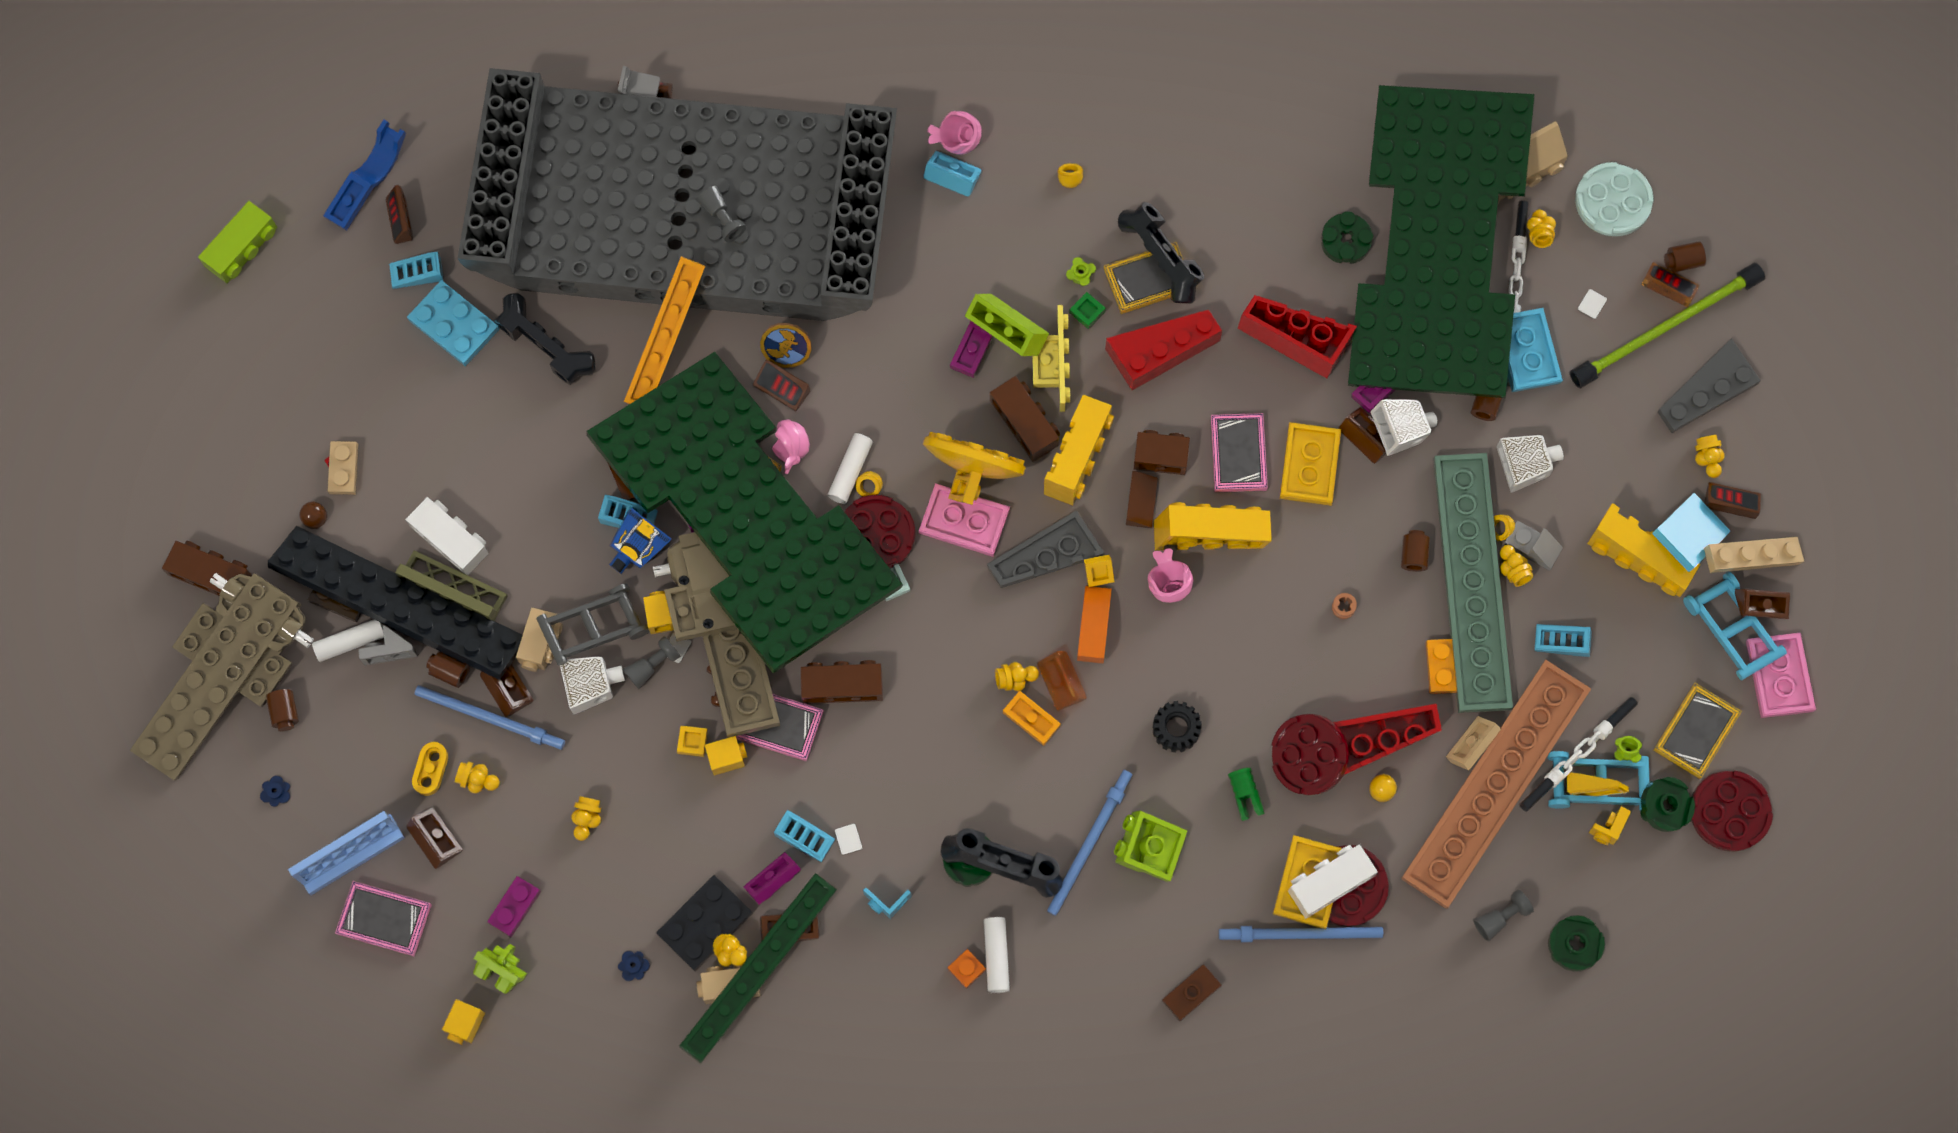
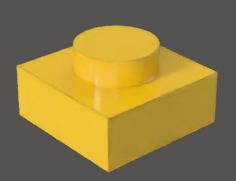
M1110 555L1084 559L1086 579L1089 587L1115 582Z
M680 726L677 753L704 757L708 730L706 728Z

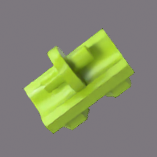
M509 944L505 949L496 945L493 951L485 948L482 952L478 951L474 957L477 963L473 974L487 980L494 971L500 975L495 987L505 994L510 992L517 983L523 981L527 975L525 971L517 967L520 959L513 955L515 946Z

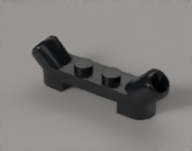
M1142 202L1136 210H1123L1118 216V227L1121 232L1139 234L1144 241L1145 248L1158 260V266L1172 279L1171 300L1174 303H1193L1196 297V286L1204 279V273L1195 260H1182L1162 233L1160 227L1165 223V219L1159 211L1148 202Z
M507 294L503 298V312L494 322L505 334L514 341L523 334L553 359L550 363L553 373L568 385H571L578 376L594 374L596 367L595 357L592 352H566L563 343L556 337L551 339L544 334L546 330L538 322L534 321L531 323L526 319V299L521 294Z
M969 828L963 829L958 835L946 836L941 844V856L947 863L964 862L1034 887L1043 897L1056 895L1062 886V877L1059 875L1060 867L1054 858L1039 852L1032 856L984 839L986 834Z

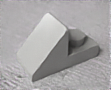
M1518 520L1513 533L1507 537L1503 544L1513 546L1517 553L1549 571L1563 549L1547 529L1543 528L1542 532L1539 533Z
M382 625L384 645L381 643H370L366 645V648L358 649L359 659L365 666L418 657L417 651L409 642L385 625Z

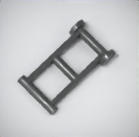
M627 583L612 588L609 591L610 596L548 618L546 614L539 615L536 618L558 666L567 662L566 658L627 635H629L631 640H635L650 632L648 625H641L627 595L630 587ZM619 601L630 626L601 636L590 611ZM580 615L591 640L562 650L551 625Z

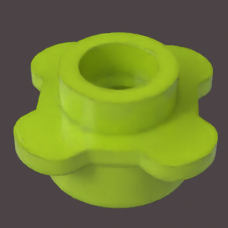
M1076 257L1072 261L1071 269L1067 270L1066 277L1076 284L1087 286L1090 283L1091 274L1096 271V267L1093 263L1088 264L1083 262L1082 258Z
M1632 736L1616 739L1617 751L1614 753V757L1617 760H1631L1634 763L1641 760L1639 750L1642 747V743Z

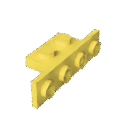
M1058 305V335H1048L1039 355L1032 356L1033 388L1059 387L1060 412H1065V403H1070V387H1065V378H1070L1069 363H1064V354H1069V338H1064L1063 330H1068V314H1063V305Z

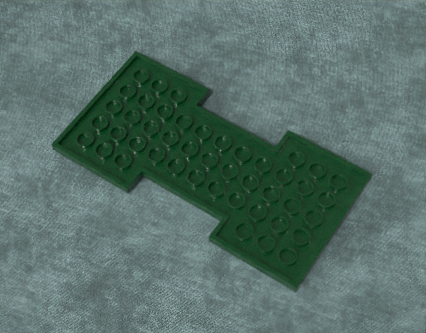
M1379 85L1369 187L1394 188L1384 285L1358 283L1354 325L1357 328L1353 333L1348 386L1506 398L1515 294L1490 293L1491 270L1499 195L1525 197L1535 94Z
M714 351L590 428L586 433L590 441L647 513L670 500L720 563L729 577L712 587L710 594L774 674L901 589L902 583L839 505L817 519L758 445L759 442L776 432L775 425Z

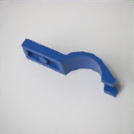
M384 119L376 130V142L368 159L360 168L350 172L323 215L345 230H348L373 188L378 186L392 170L403 144L406 132L401 129L399 132L394 131L388 127L390 123Z

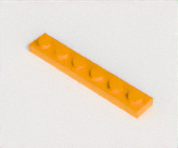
M682 256L680 257L624 402L631 404L658 387L705 265Z

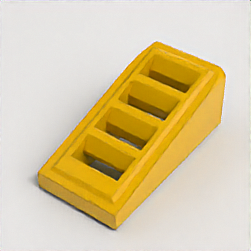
M1573 772L1567 775V792L1571 795L1605 796L1629 792V787L1617 780Z

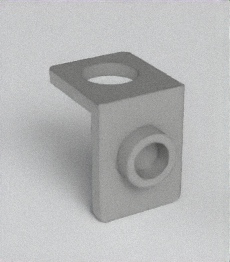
M623 66L618 91L621 94L657 97L660 78L654 75L631 71L627 66Z

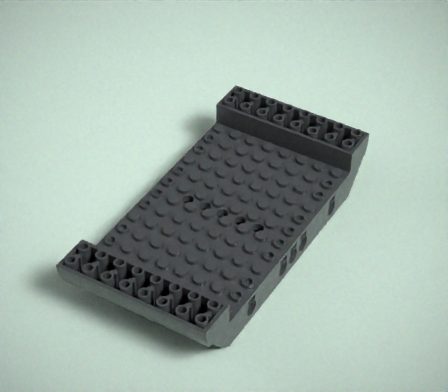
M489 68L457 259L468 270L476 271L488 278L521 291L662 305L682 256L705 265L689 308L818 321L836 319L860 310L867 311L873 302L897 108L846 103L845 114L841 116L544 86L540 73ZM693 145L697 149L693 154L686 155L682 152L684 147ZM691 169L693 171L691 177L684 179L679 176L681 170ZM711 186H718L727 205L726 212L732 221L741 220L746 225L745 232L734 241H724L721 236V231L724 227L718 217H712L697 202L698 196ZM681 192H686L690 195L689 199L685 202H678L675 198ZM676 216L686 218L685 223L681 226L672 224V220ZM672 240L682 241V246L677 250H672L668 247Z

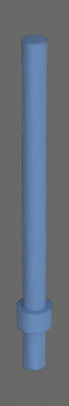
M420 685L415 690L416 696L528 737L533 743L539 745L544 743L560 750L565 745L564 739L548 734L545 729L526 726Z
M1123 770L1115 786L1109 789L1106 795L1107 801L1067 872L1060 891L1054 896L1049 905L1048 913L1054 916L1058 914L1113 810L1124 798L1125 794L1123 792L1133 775L1130 772Z
M1240 926V929H1219V940H1240L1241 942H1252V940L1383 938V927L1252 929V926Z

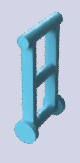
M1727 572L1723 575L1724 581L1695 598L1688 595L1683 598L1687 610L1693 616L1698 614L1701 616L1739 669L1736 671L1738 678L1744 680L1786 655L1787 651L1782 645L1777 647L1756 617L1745 616L1721 631L1703 605L1727 591L1738 607L1735 589H1740V585L1736 577L1731 572ZM1752 626L1770 652L1746 665L1728 639Z
M1553 751L1548 754L1547 759L1553 761L1554 768L1561 761H1567L1569 753ZM1641 756V760L1637 763L1627 760L1579 758L1572 765L1596 767V777L1607 778V767L1638 769L1639 798L1607 797V795H1565L1563 779L1553 788L1554 799L1548 801V807L1558 809L1569 808L1570 803L1638 805L1641 811V796L1645 787L1650 782L1649 757ZM1564 765L1559 768L1562 773H1564Z

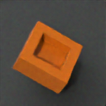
M968 949L947 967L966 989L986 971V968Z

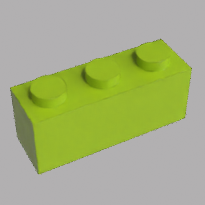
M248 201L198 258L205 268L227 284L231 279L236 278L240 274L245 263L257 255L259 248L265 241H269L274 236L278 227L272 217Z
M975 294L965 314L966 318L1021 356H1038L1049 335L1047 331L993 294Z

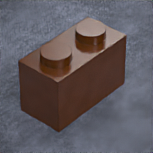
M1154 430L1138 432L1133 470L1185 475L1190 438L1184 437L1180 433L1162 435Z

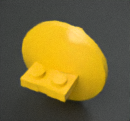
M930 432L929 436H926L923 441L926 449L936 458L957 470L948 499L973 505L974 500L976 501L980 494L981 486L979 482L981 478L1009 479L1024 476L1025 473L1024 460L1012 456L1008 457L1009 454L1001 451L984 449V446L973 442L952 440L950 436Z

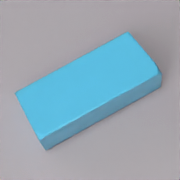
M935 151L926 164L923 177L957 193L970 196L982 170Z

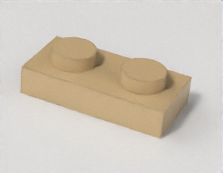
M330 441L329 494L356 495L357 442Z
M1477 716L1446 758L1450 763L1470 770L1501 729L1496 723Z

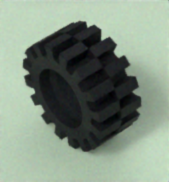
M1173 701V704L1168 702L1163 708L1160 707L1157 714H1155L1152 727L1153 736L1156 737L1158 745H1163V749L1167 750L1168 748L1171 749V752L1175 753L1176 750L1184 752L1185 749L1192 748L1193 744L1198 741L1202 722L1200 721L1199 713L1195 712V708L1192 705L1189 707L1186 702L1179 704L1178 701ZM1174 717L1182 718L1187 724L1186 733L1182 736L1171 735L1166 726L1170 719Z

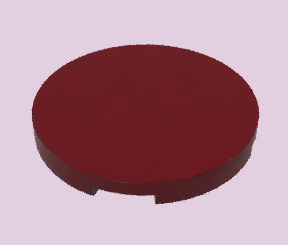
M884 495L864 496L855 500L844 511L890 569L902 563L908 557L915 542V524L910 512L894 501L893 498Z
M1316 714L1294 716L1284 722L1274 735L1271 744L1273 746L1272 768L1278 780L1290 791L1303 795H1318L1331 790L1342 779L1348 764V746L1339 727L1328 718Z
M1734 770L1712 774L1697 786L1692 795L1695 802V811L1691 819L1692 824L1699 836L1717 849L1735 852L1751 848L1765 837L1772 824L1773 814L1771 802L1767 795L1768 792L1758 780L1744 772Z
M1348 845L1337 846V847L1343 849V848H1345V847L1348 846ZM1365 848L1362 849L1376 868L1377 874L1372 879L1333 902L1328 920L1332 924L1344 927L1365 924L1373 919L1385 905L1389 892L1385 868L1381 861Z

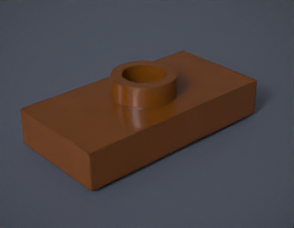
M1203 964L1163 998L1162 1001L1175 1017L1181 1021L1222 985Z

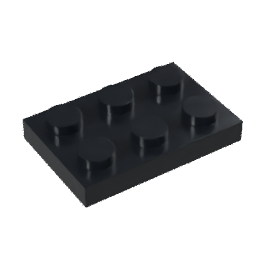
M713 875L656 934L696 972L714 953L713 942L722 934L732 935L753 912Z

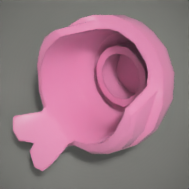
M952 111L942 121L940 128L933 125L929 126L927 132L931 136L928 138V143L934 144L939 142L943 145L944 149L958 155L969 153L980 142L981 124L974 116L967 112Z
M789 419L778 422L777 432L775 433L778 440L772 447L776 457L785 462L784 474L787 475L792 466L797 465L800 459L807 455L810 446L805 428Z
M1170 548L1165 549L1163 553L1161 551L1153 552V557L1158 565L1152 568L1147 579L1149 590L1156 599L1162 602L1174 603L1181 601L1190 593L1194 580L1188 565L1172 559L1173 550Z

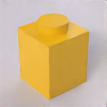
M655 591L650 593L648 597H643L650 633L656 634L673 631L665 592Z
M736 736L705 744L714 776L745 767L743 759L748 756L744 742L738 743Z
M456 999L442 1030L448 1034L447 1039L460 1045L464 1041L472 1043L485 1013L481 1009Z

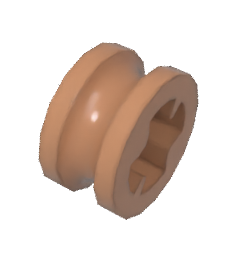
M1341 593L1335 597L1332 611L1336 617L1348 619L1354 614L1357 602L1351 594ZM1341 600H1344V603L1346 601L1350 603L1348 612H1345V609L1343 611L1338 609Z

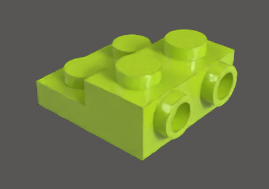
M1134 811L1131 815H1127L1122 825V829L1126 830L1123 840H1119L1114 848V855L1117 856L1115 863L1137 872L1147 873L1166 882L1171 881L1187 830L1143 811Z

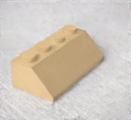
M1556 121L1531 134L1526 186L1533 187L1542 181V177L1548 174L1553 176L1564 168L1568 155ZM1499 195L1498 204L1505 197L1511 199L1515 196Z

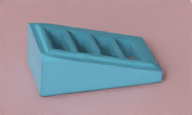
M438 251L389 263L393 289L444 281L442 262ZM432 264L433 271L428 272L427 265ZM418 266H422L423 274H418ZM412 267L413 276L409 277L408 268ZM398 269H403L404 279L399 280Z
M605 494L598 519L600 524L619 528L623 521L619 519L622 508L626 509L625 515L632 508L640 515L647 514L646 519L654 525L658 510L654 509L647 513L640 504ZM611 506H615L613 517L609 516Z
M1537 624L1535 651L1590 657L1591 627ZM1545 632H1550L1549 645H1544ZM1556 633L1561 634L1560 646H1555ZM1567 634L1572 635L1571 647L1566 646ZM1578 636H1583L1582 647H1577Z
M789 810L786 811L774 831L775 837L821 863L835 841V838ZM792 821L795 825L788 835L785 831ZM803 827L805 830L797 841L794 838L799 829ZM809 834H815L808 847L805 846L804 843ZM820 838L824 839L818 852L813 851Z

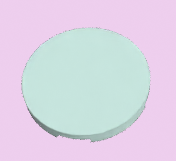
M1608 162L1593 167L1583 176L1576 190L1575 204L1579 216L1592 230L1606 236H1624L1638 230L1648 219L1653 204V192L1648 180L1637 169L1633 170L1630 167L1617 164V162Z

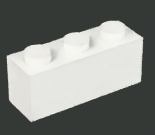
M426 497L405 520L416 533L464 574L469 575L489 554L484 546L486 544L485 540L477 533L471 535L465 529L468 526L457 516L452 519L446 513L448 509L439 500L433 502Z
M1360 844L1354 848L1351 845L1346 846L1337 852L1339 857L1329 862L1328 859H1325L1314 867L1316 870L1309 876L1303 873L1291 881L1293 885L1289 888L1288 892L1305 919L1372 879L1377 874L1376 868Z

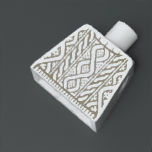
M1385 399L1381 400L1371 410V415L1387 456L1422 443L1431 434L1430 428L1437 425L1436 414L1434 412L1424 413L1418 400Z
M1542 435L1501 438L1497 445V451L1510 492H1515L1549 477L1553 471L1552 462L1560 461L1564 458L1561 446L1546 447Z
M600 656L567 659L565 664L560 665L569 707L573 714L580 713L613 698L611 684L625 681L622 665L607 669L603 657Z

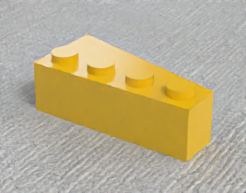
M1082 395L1069 427H1071V430L1066 431L1062 439L1061 453L1055 454L1051 470L1045 476L1044 495L1072 506L1076 498L1081 499L1086 487L1085 484H1082L1086 475H1091L1095 466V461H1092L1095 452H1101L1105 441L1102 438L1105 429L1110 430L1115 417L1111 415L1112 405Z
M1175 502L1171 503L1154 520L1155 551L1164 550L1165 545H1177V550H1188V547H1195L1197 545H1202L1204 550L1221 548L1223 544H1227L1228 549H1261L1272 541L1270 511L1261 510L1260 507L1256 506L1247 507L1246 509H1236L1234 505L1213 508L1210 504L1186 506L1185 503Z
M1612 503L1587 544L1592 546V550L1597 554L1607 555L1614 559L1618 566L1624 569L1630 568L1637 572L1642 580L1649 583L1654 582L1661 586V589L1666 594L1681 597L1701 564L1699 563L1688 572L1652 534L1654 531H1643L1638 525V520L1632 516H1629L1628 519L1618 513L1620 508Z

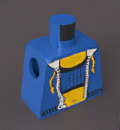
M630 508L609 545L618 552L609 565L620 574L624 572L630 563L641 568L668 544L671 538L634 509Z

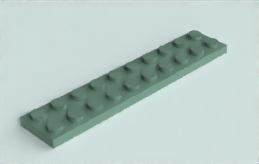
M1487 453L1434 456L1458 713L1512 710L1513 702Z

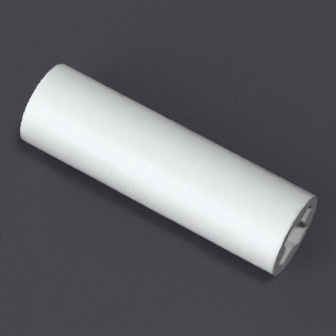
M854 433L827 494L831 500L841 504L847 503L873 441L869 437Z
M373 619L313 642V650L318 661H325L384 638L383 624Z
M1003 917L984 919L988 992L1010 991L1006 921Z

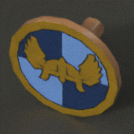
M778 323L770 326L763 332L760 340L761 352L764 357L783 368H793L803 364L809 358L812 350L811 339L808 334L799 326L790 323Z

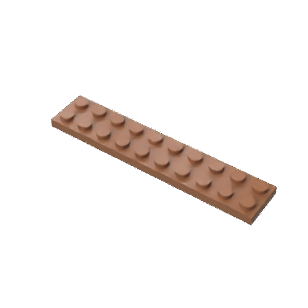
M1544 661L1501 726L1500 732L1489 744L1401 879L1445 909H1448L1591 688L1551 662Z

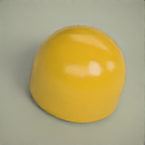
M1069 163L1058 168V180L1062 186L1075 188L1082 182L1083 168L1080 165Z
M873 471L862 473L855 483L856 490L862 497L878 495L883 486L881 477ZM869 479L873 481L875 490L873 492H866L863 489V480Z
M1508 515L1493 516L1494 526L1500 521H1503L1505 524V532L1502 535L1495 531L1496 540L1504 541L1513 533L1515 522Z
M1387 774L1375 776L1369 785L1370 795L1379 802L1391 800L1397 791L1395 780Z

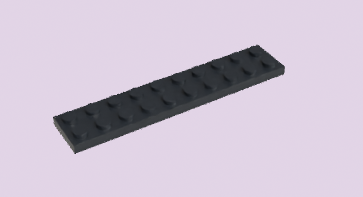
M298 526L292 530L268 560L269 569L498 680L502 678L516 658L522 634L493 620H489L475 611L467 610L450 599L448 601L427 588L425 590L406 578L402 579L396 573Z

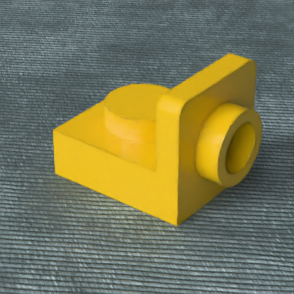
M1622 806L1616 813L1611 811L1605 823V826L1609 829L1594 823L1589 834L1593 835V839L1601 844L1608 845L1610 843L1614 845L1631 811Z

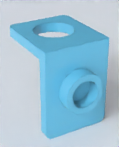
M866 887L863 889L864 895L870 900L867 904L877 914L883 912L890 919L912 897L911 892L907 890L889 909Z

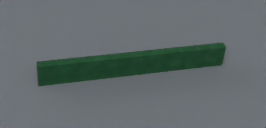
M815 873L682 1041L679 1048L700 1064L704 1061L835 894L836 888Z

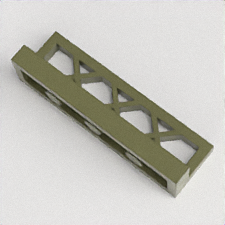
M415 550L407 564L403 565L400 563L395 572L398 577L406 578L425 590L427 588L439 594L440 597L448 601L450 599L462 605L465 609L475 611L495 621L508 597L506 593ZM417 559L427 563L429 572L422 574L412 569ZM446 572L450 574L452 583L445 585L435 580L434 575ZM454 576L461 580L455 581ZM465 583L472 584L475 594H464L458 591L457 586ZM477 587L484 591L478 592ZM493 594L499 598L494 607L483 603L480 597Z

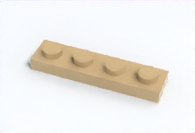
M1798 537L1709 544L1704 547L1710 573L1793 566L1804 562Z

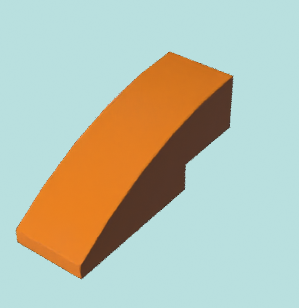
M1085 586L1077 661L1104 664L1112 590L1110 588Z

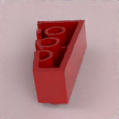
M1254 295L1242 313L1237 329L1327 379L1352 340L1357 326L1349 323L1348 325H1343L1335 322L1336 319L1325 317V319L1310 315L1309 311L1303 309L1297 311L1287 308L1286 304Z
M1208 309L1106 338L1105 349L1133 391L1220 342L1222 329Z
M1437 704L1334 722L1343 733L1348 746V764L1344 775L1442 730Z

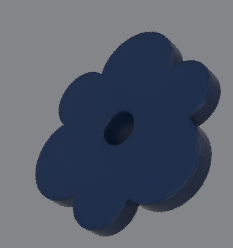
M273 776L270 782L265 781L262 784L263 791L260 794V799L263 802L270 803L272 807H277L279 803L289 801L290 794L288 791L290 784L283 782L280 776Z
M631 951L624 952L622 962L618 964V969L622 971V977L626 981H632L634 978L637 980L643 979L644 972L650 968L649 961L644 959V955L640 951L635 953Z

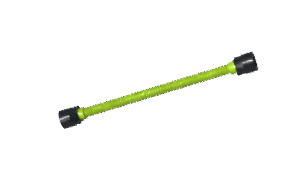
M1755 262L1736 273L1737 277L1732 282L1667 319V321L1662 322L1626 345L1621 346L1607 356H1604V358L1592 363L1586 361L1570 370L1571 380L1579 389L1598 379L1597 374L1602 372V369L1671 330V328L1676 327L1736 290L1743 288L1749 290L1765 280L1763 269Z

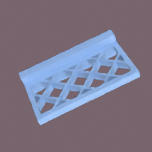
M383 811L292 866L288 871L293 878L304 885L310 895H313L405 839L392 815H388Z

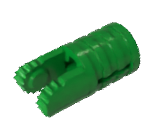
M1250 767L1228 774L1242 821L1249 819V811L1245 799L1251 798L1254 811L1258 816L1265 814Z

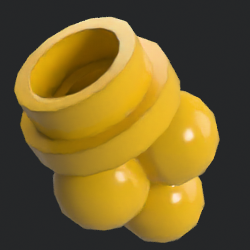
M1538 209L1534 211L1532 218L1527 221L1530 241L1538 248L1550 246L1555 238V219L1547 216L1544 210Z
M1717 435L1696 439L1697 445L1695 449L1698 452L1695 456L1696 463L1700 466H1707L1706 474L1709 477H1719L1722 473V468L1718 463H1721L1725 457L1723 450L1717 448L1722 446L1721 440H1718Z
M1504 545L1500 549V556L1506 561L1500 565L1501 574L1506 576L1509 582L1513 583L1516 587L1527 584L1533 579L1531 565L1528 564V560L1524 556L1516 553L1513 546Z
M1012 662L1009 665L1004 664L1001 665V668L995 669L996 685L998 689H1004L1005 691H1022L1026 685L1025 680L1033 682L1039 677V671L1036 667L1028 666L1024 669L1018 662Z
M469 761L468 763H460L454 781L460 784V787L466 788L467 786L470 792L476 794L481 792L484 787L489 791L496 790L499 787L500 781L498 777L491 774L488 775V769L485 765L477 764L473 767L474 763Z
M579 796L578 802H575L574 807L579 809L572 813L571 819L573 823L578 825L573 830L574 837L577 840H586L590 835L589 828H596L601 823V818L598 814L601 812L599 800Z
M722 934L713 942V951L720 965L730 966L733 964L735 966H742L747 959L746 948L740 945L739 940L734 935Z

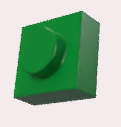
M1088 292L1069 309V313L1087 329L1106 312V308Z

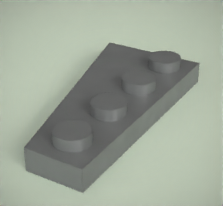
M1730 339L1658 410V414L1670 432L1673 433L1756 386L1761 380L1735 342Z
M1076 510L989 562L987 567L999 586L1004 588L1084 563V559L1104 556L1105 553Z

